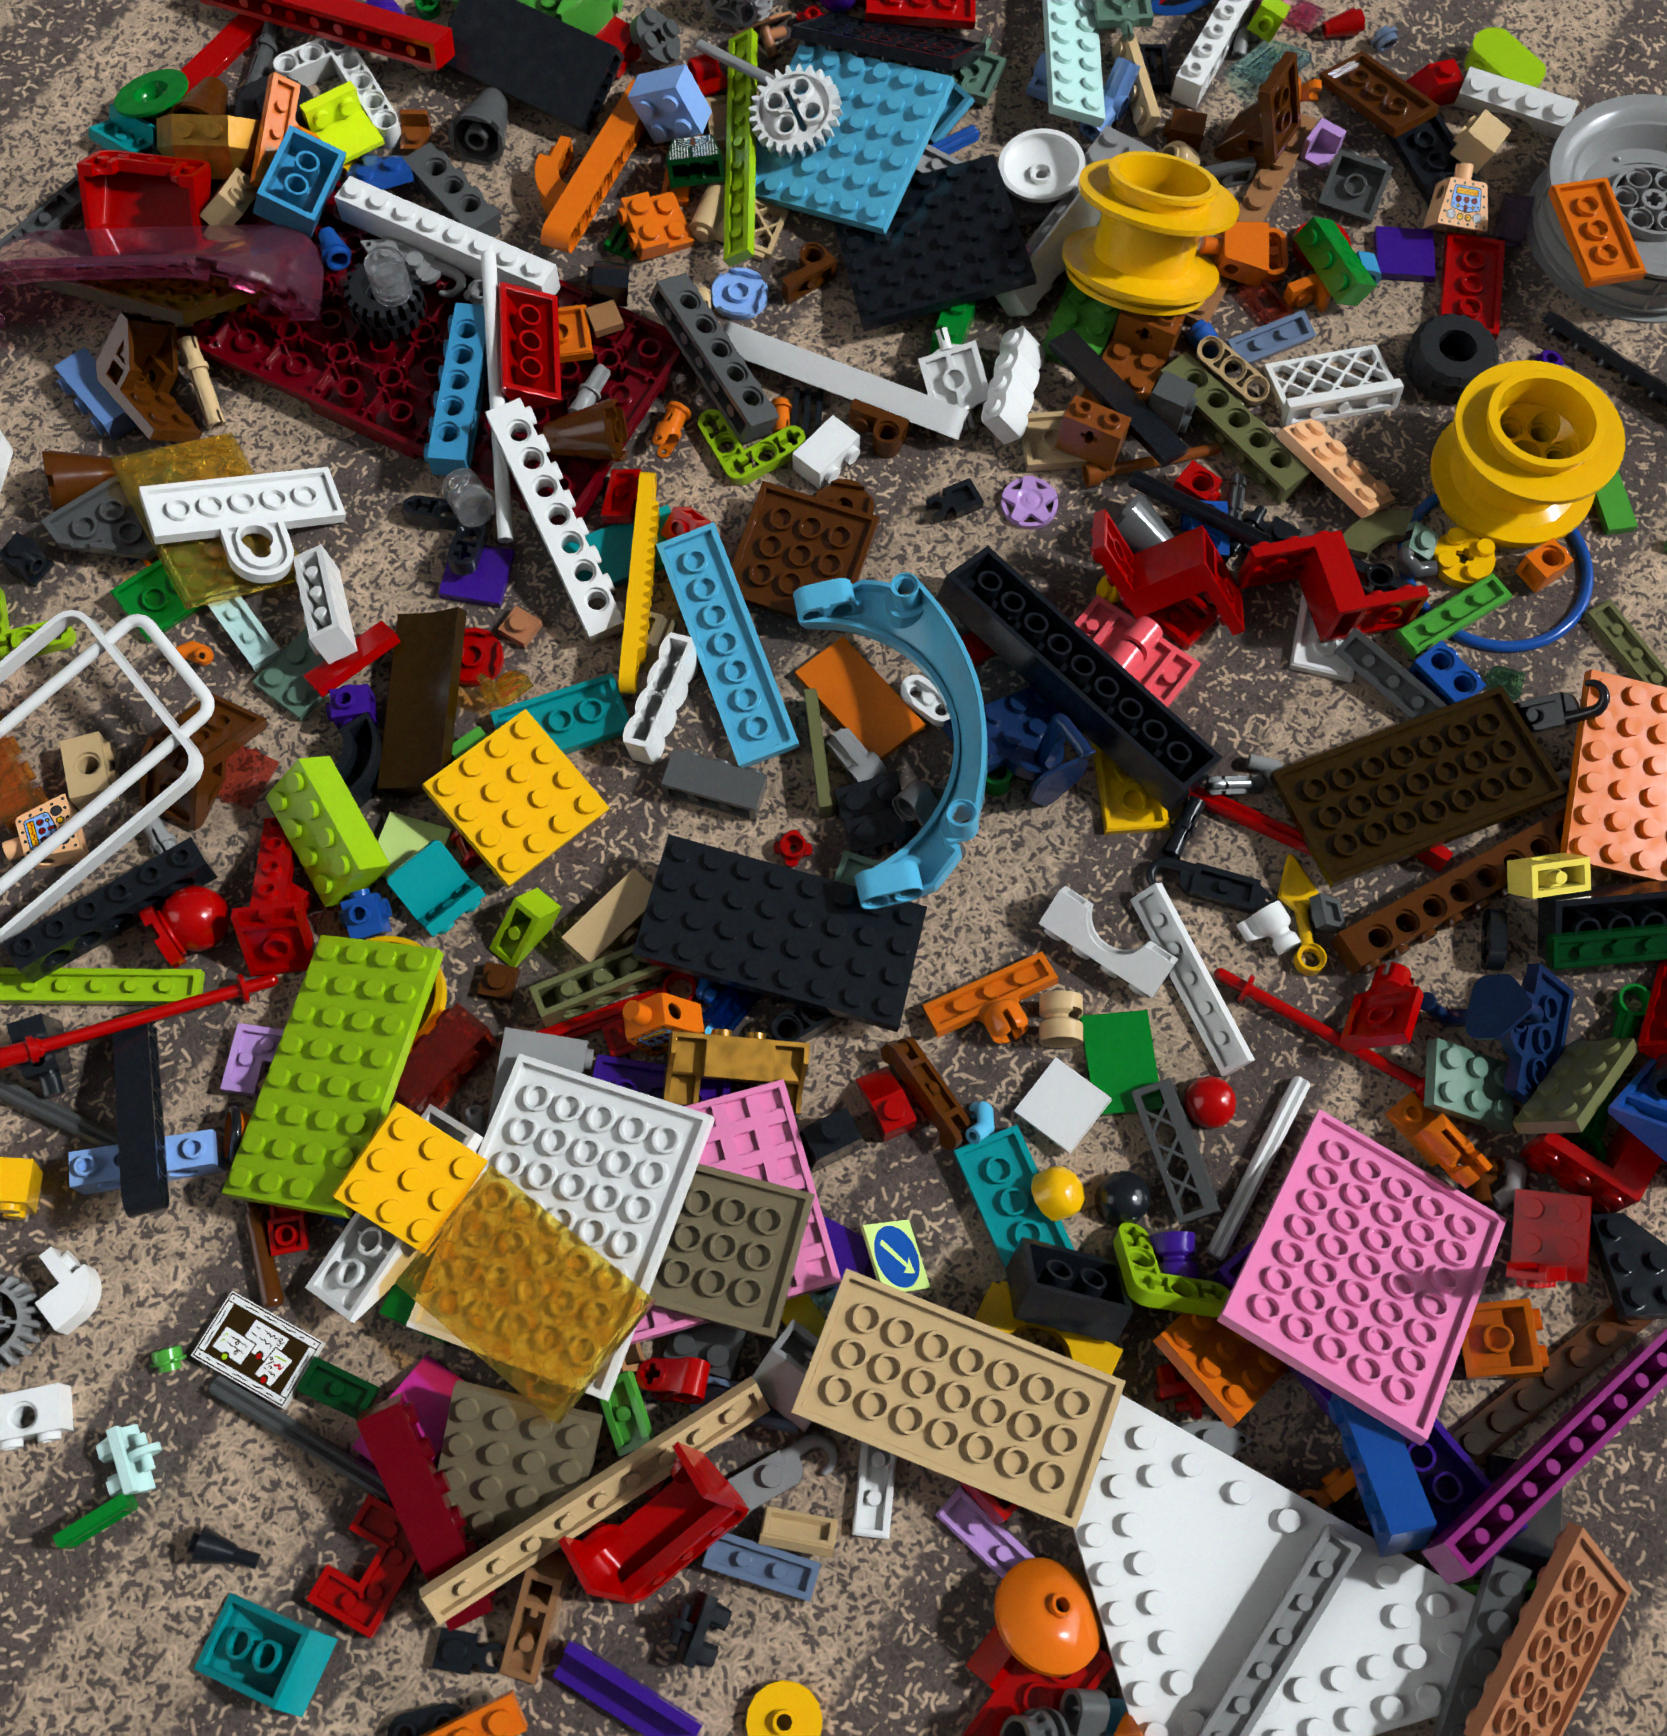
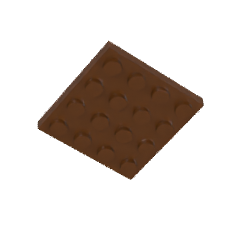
M763 481L731 565L745 603L798 620L793 599V593L798 588L836 578H846L852 584L858 582L877 532L880 516Z

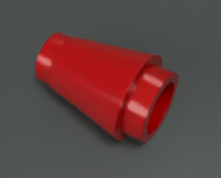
M1352 7L1322 22V32L1325 39L1358 36L1359 32L1365 30V17L1361 8L1355 9Z

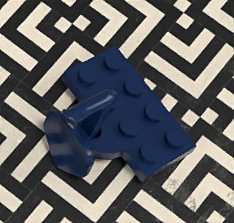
M1032 686L984 705L988 739L987 773L1006 766L1013 774L1030 780L1032 788L1029 793L1030 799L1044 807L1052 804L1080 780L1088 766L1086 759L1096 753V750L1091 748L1088 741L1066 715L1058 711ZM949 719L945 721L942 729L954 744L952 724ZM1067 739L1079 757L1061 764L1064 758L1063 744Z
M1541 963L1527 965L1522 987L1509 974H1493L1481 977L1472 988L1468 1009H1445L1437 1002L1433 993L1423 992L1424 998L1420 1010L1425 1011L1443 1026L1465 1027L1467 1034L1476 1040H1500L1504 1052L1510 1058L1508 1070L1504 1075V1091L1523 1105L1528 1102L1538 1085L1544 1080L1552 1066L1563 1054L1574 991Z

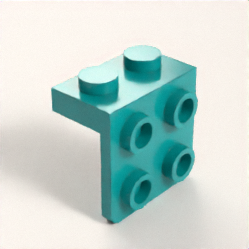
M436 839L429 842L386 877V883L421 927L432 937L448 932L454 926V921L463 913L468 914L474 911L481 904L480 900L486 896L482 888L468 877L443 843Z

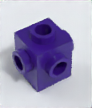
M348 684L329 690L330 702L326 703V714L329 722H334L338 730L366 711L375 726L378 727L377 699L369 684Z

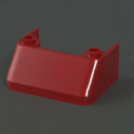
M677 1442L672 1446L677 1457L670 1471L674 1480L619 1526L599 1523L587 1531L586 1538L582 1541L563 1536L558 1542L586 1594L627 1604H636L654 1594L707 1550V1548L742 1521L747 1515L749 1508L741 1495L702 1451Z

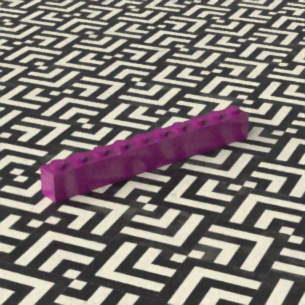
M1667 1327L1644 1338L1421 1551L1447 1585L1472 1577L1667 1385Z

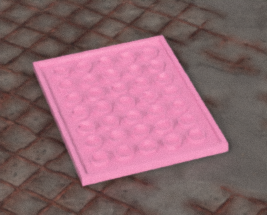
M1319 1109L1308 1127L1217 1321L1422 1446L1428 1440L1507 1219Z

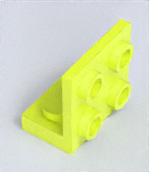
M351 81L299 105L308 129L316 133L322 141L346 152L344 164L384 145L383 137L362 110L356 87Z

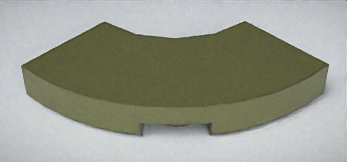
M1407 510L1381 511L1352 524L1343 534L1350 555L1367 559L1370 552L1381 544L1392 541L1403 542L1408 523H1411L1414 512Z

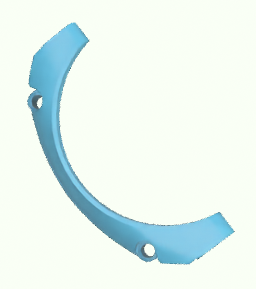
M900 573L892 579L891 583L862 579L852 584L846 578H836L802 586L793 593L798 622L802 627L854 633L891 647L914 663L929 678L946 706L952 724L954 753L949 780L938 806L919 833L902 849L873 868L863 870L854 876L860 906L864 909H878L916 900L938 890L962 859L961 848L957 843L973 839L979 830V819L987 778L988 739L983 696L974 665L948 615L927 588L911 573Z

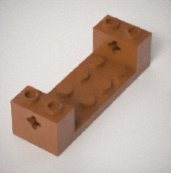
M1121 310L1113 338L1102 359L1145 403L1157 383L1160 370L1166 366L1176 346L1186 315L1155 316ZM1085 388L1081 397L1075 395L1062 419L1055 448L1090 463L1098 464L1100 467L1111 471L1130 435L1128 428L1132 418L1104 407Z

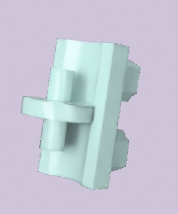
M138 1424L126 1427L114 1426L106 1430L107 1438L96 1445L99 1459L103 1463L114 1461L118 1473L108 1477L106 1481L109 1495L113 1497L124 1493V1495L139 1494L155 1489L156 1486L151 1472L155 1469L152 1456L162 1451L160 1442L148 1444L146 1433H140Z

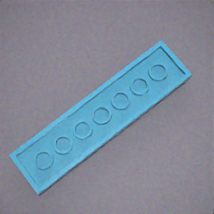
M715 522L656 544L688 632L693 639L697 656L738 766L744 769L745 767H750L801 747Z

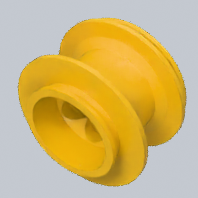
M1149 151L1125 152L1110 159L1093 162L1081 171L1078 180L1079 191L1090 205L1101 212V216L1097 226L1079 229L1067 236L1063 243L1062 259L1066 265L1065 270L1070 281L1079 290L1093 299L1133 313L1172 316L1189 313L1201 307L1205 300L1217 289L1219 273L1214 263L1205 254H1200V251L1197 249L1201 236L1222 233L1235 225L1240 212L1236 198L1225 187L1220 185L1215 176L1205 168L1183 158L1164 153Z
M1533 360L1499 364L1480 373L1466 386L1455 408L1453 422L1441 433L1432 451L1430 461L1432 484L1442 509L1458 527L1469 530L1482 538L1492 540L1495 546L1506 548L1539 546L1552 538L1555 540L1563 538L1577 528L1591 509L1595 493L1608 484L1621 465L1625 452L1624 427L1618 411L1606 394L1590 380L1573 370L1553 363Z

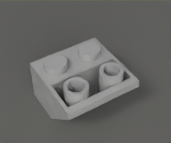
M793 1319L771 1347L752 1378L757 1383L767 1404L805 1433L813 1421L793 1414L791 1411L819 1338Z

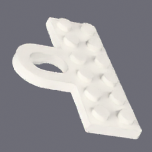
M329 467L139 486V497L155 545L220 537L227 560L233 571L240 577L255 583H272L284 578L290 572L293 565L294 549L287 529L343 523L346 517ZM251 533L266 536L272 543L270 555L264 558L255 556L251 549L243 544L241 539Z

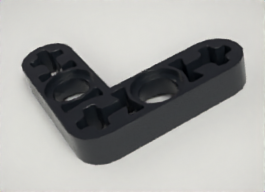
M420 495L411 496L404 500L402 507L404 519L407 523L415 526L456 531L448 551L449 568L457 575L473 573L478 567L492 528L490 508L481 503ZM444 512L455 513L453 516L449 517L441 516V514ZM469 536H474L478 538L475 541L463 540L464 538Z

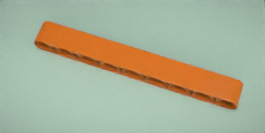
M632 79L544 222L540 239L543 246L569 254L574 251L646 130L627 98L635 79Z

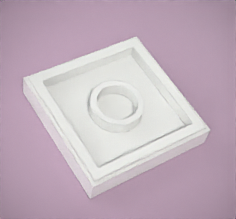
M1055 1057L1014 1112L1068 1154H1071L1112 1101V1098Z

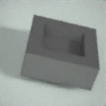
M1321 893L1309 898L1312 909L1311 918L1316 929L1334 934L1346 929L1340 899Z

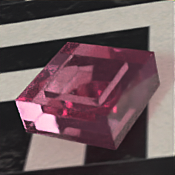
M1298 0L1288 16L1287 24L1311 34L1322 17L1324 8L1305 0Z

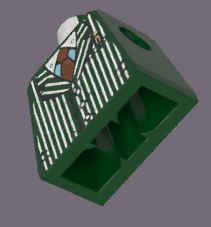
M713 135L692 136L672 140L666 158L671 188L725 182L721 150Z

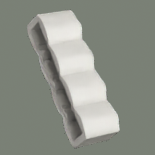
M1024 326L1008 330L1001 338L1000 355L995 360L994 377L989 383L988 400L984 403L981 414L983 424L1004 445L1022 438L1028 425L1027 414L1032 408L1034 401L1033 392L1038 385L1040 377L1038 370L1045 359V349Z
M670 632L660 645L659 660L651 667L647 676V687L637 698L635 715L629 719L623 732V742L632 760L654 765L664 751L665 737L672 731L676 723V710L684 703L688 694V683L694 678L699 668L700 661L692 637Z

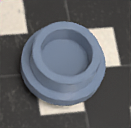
M1387 25L1377 30L1371 41L1372 47H1376L1378 52H1381L1395 45L1399 40L1397 28H1389Z

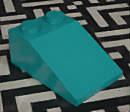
M230 1592L194 1670L272 1709L303 1717L338 1639Z

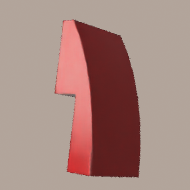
M269 1205L270 1220H267L271 1256L309 1250L308 1212Z

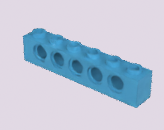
M455 303L454 313L448 317V332L450 335L449 340H444L443 343L445 362L444 365L439 366L438 370L440 389L434 393L435 416L429 419V435L431 437L430 443H425L424 461L429 463L432 475L469 478L488 373L484 305Z

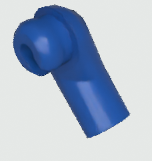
M699 978L695 991L696 998L699 1001L703 1000L707 1005H712L719 997V991L713 988L717 982Z

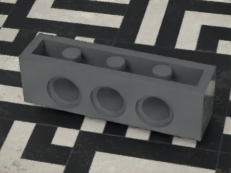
M429 142L403 158L412 170L414 181L411 182L442 216L493 238L502 233L500 226L501 215L498 209L493 204L489 205L484 200L483 194L477 186L472 187L468 183L465 174L460 168L455 169L443 150L439 151Z

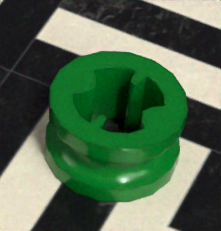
M415 0L417 13L421 18L431 20L440 15V0Z

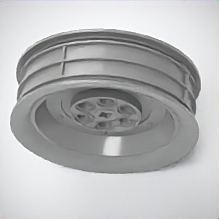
M1633 94L1614 97L1592 105L1579 113L1566 125L1557 138L1550 155L1549 165L1533 184L1525 206L1524 224L1528 244L1533 256L1548 278L1568 296L1582 305L1604 315L1625 321L1667 323V96ZM1607 177L1647 273L1641 280L1586 288L1547 192L1551 185Z

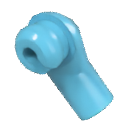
M985 1101L973 1102L969 1107V1111H974L973 1114L969 1115L970 1118L977 1121L976 1124L966 1130V1139L971 1144H978L995 1130L993 1107Z

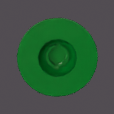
M161 69L143 74L127 83L117 93L114 106L120 115L127 118L147 117L149 119H156L168 114L169 110L185 95L189 86L188 79L183 72L175 69Z

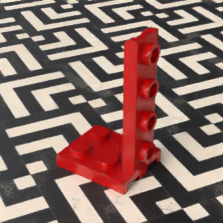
M276 816L264 818L250 907L232 908L231 921L251 977L307 971L316 949L302 901L289 902L296 853Z
M1515 1188L1511 1261L1507 1262L1506 1277L1516 1278V1286L1539 1289L1556 1288V1282L1560 1281L1587 1284L1592 1197Z

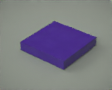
M1386 226L1375 227L1373 232L1374 254L1382 275L1381 279L1433 283L1436 277L1433 230Z
M485 545L477 569L469 575L454 574L449 568V561H447L438 592L439 597L501 608L515 559V551Z

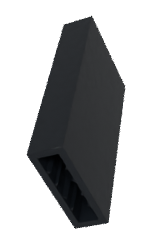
M459 0L455 12L451 14L448 20V27L452 28L455 56L444 65L446 69L484 87L497 88L506 97L586 135H590L624 59V55L616 46L517 0Z

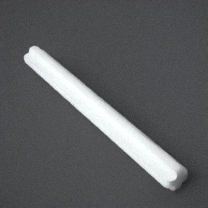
M1294 1076L1291 1079L1206 1250L1207 1254L1220 1261L1226 1258L1310 1088V1083L1300 1076Z

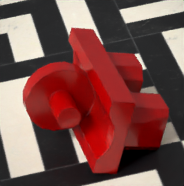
M1172 1363L1156 1367L1155 1379L1157 1389L1153 1392L1156 1403L1185 1396V1400L1174 1403L1177 1414L1189 1411L1193 1421L1202 1419V1408L1209 1405L1201 1396L1198 1397L1197 1391L1187 1380L1180 1381L1176 1367Z

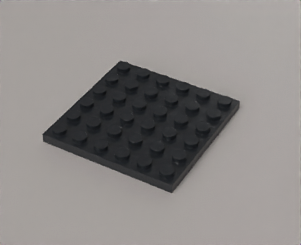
M994 154L913 176L886 235L833 221L863 332L1037 284L1036 275Z

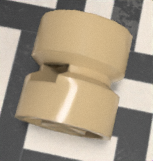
M1066 990L1048 991L1039 995V1015L1044 1018L1039 1023V1043L1049 1048H1075L1083 1044V1023L1078 1021V1019L1083 1016V995Z

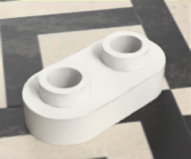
M911 675L903 680L900 688V697L915 713L932 725L943 727L945 721L950 718L943 700L931 681L921 675ZM918 691L921 693V696L913 697L910 693ZM937 709H944L946 714L941 716L935 711Z

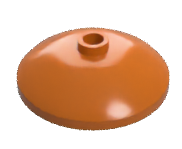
M1030 1558L1013 1566L1001 1579L994 1600L995 1621L1004 1644L1020 1663L1030 1670L1045 1676L1063 1677L1076 1673L1093 1659L1101 1642L1102 1626L1091 1589L1076 1571L1057 1560ZM1056 1602L1062 1607L1063 1612L1057 1609Z

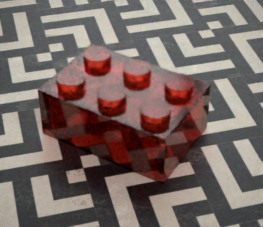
M458 1002L452 1008L445 1009L436 1020L437 1025L428 1035L423 1034L415 1041L395 1092V1096L420 1117L429 1104L442 1110L498 1047L489 1028Z

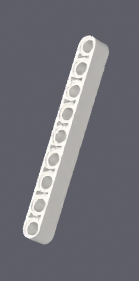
M725 320L722 328L728 334L730 341L744 360L852 401L854 398L907 418L913 424L959 440L969 413L968 410Z

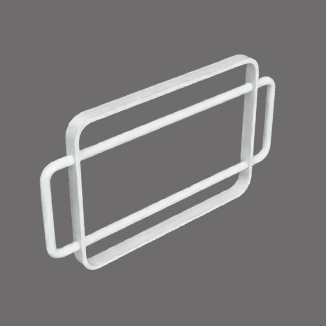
M76 610L63 611L50 619L0 661L1 684L73 624L85 623L98 639L0 721V739L106 650L172 732L170 736L0 878V896L180 744L188 754V766L180 778L0 928V949L5 946L4 942L21 933L193 788L201 778L204 769L203 757L189 737L211 718L215 708L214 697L156 623L146 615H129L105 633L98 623L83 612ZM135 627H141L201 701L199 711L181 726H179L114 644Z

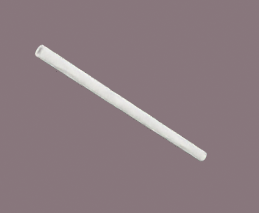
M485 251L481 253L489 404L491 410L505 404V395L501 391L499 297L496 254L491 251ZM491 430L497 538L500 543L513 542L509 466Z

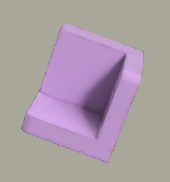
M1322 118L1306 138L1299 158L1320 170H1324L1341 148L1347 131Z

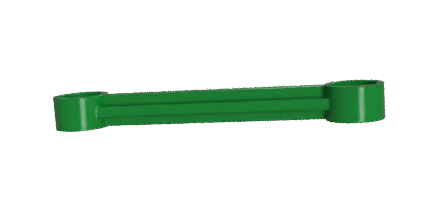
M1631 983L1614 994L1612 1005L1617 1016L1610 1038H1633L1638 1019L1646 1014L1651 993L1647 988L1640 984ZM1625 992H1631L1639 997L1642 1003L1641 1012L1631 1011L1625 1006L1623 1002V994ZM1620 1078L1584 1130L1580 1132L1578 1137L1570 1141L1574 1145H1577L1579 1141L1591 1145L1595 1151L1596 1159L1604 1163L1607 1157V1150L1601 1139L1609 1116L1607 1113L1608 1107L1614 1100Z

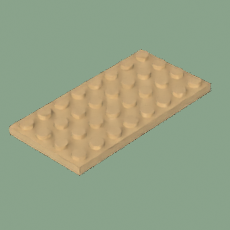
M846 1268L791 1413L1077 1529L1126 1381Z

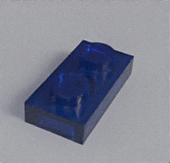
M726 985L702 1014L703 1020L714 1029H727L733 1032L762 995Z

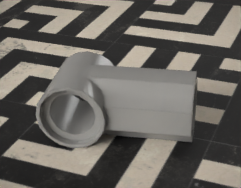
M848 727L836 731L826 742L828 750L845 769V775L850 783H857L888 774L879 756L872 751L868 752Z

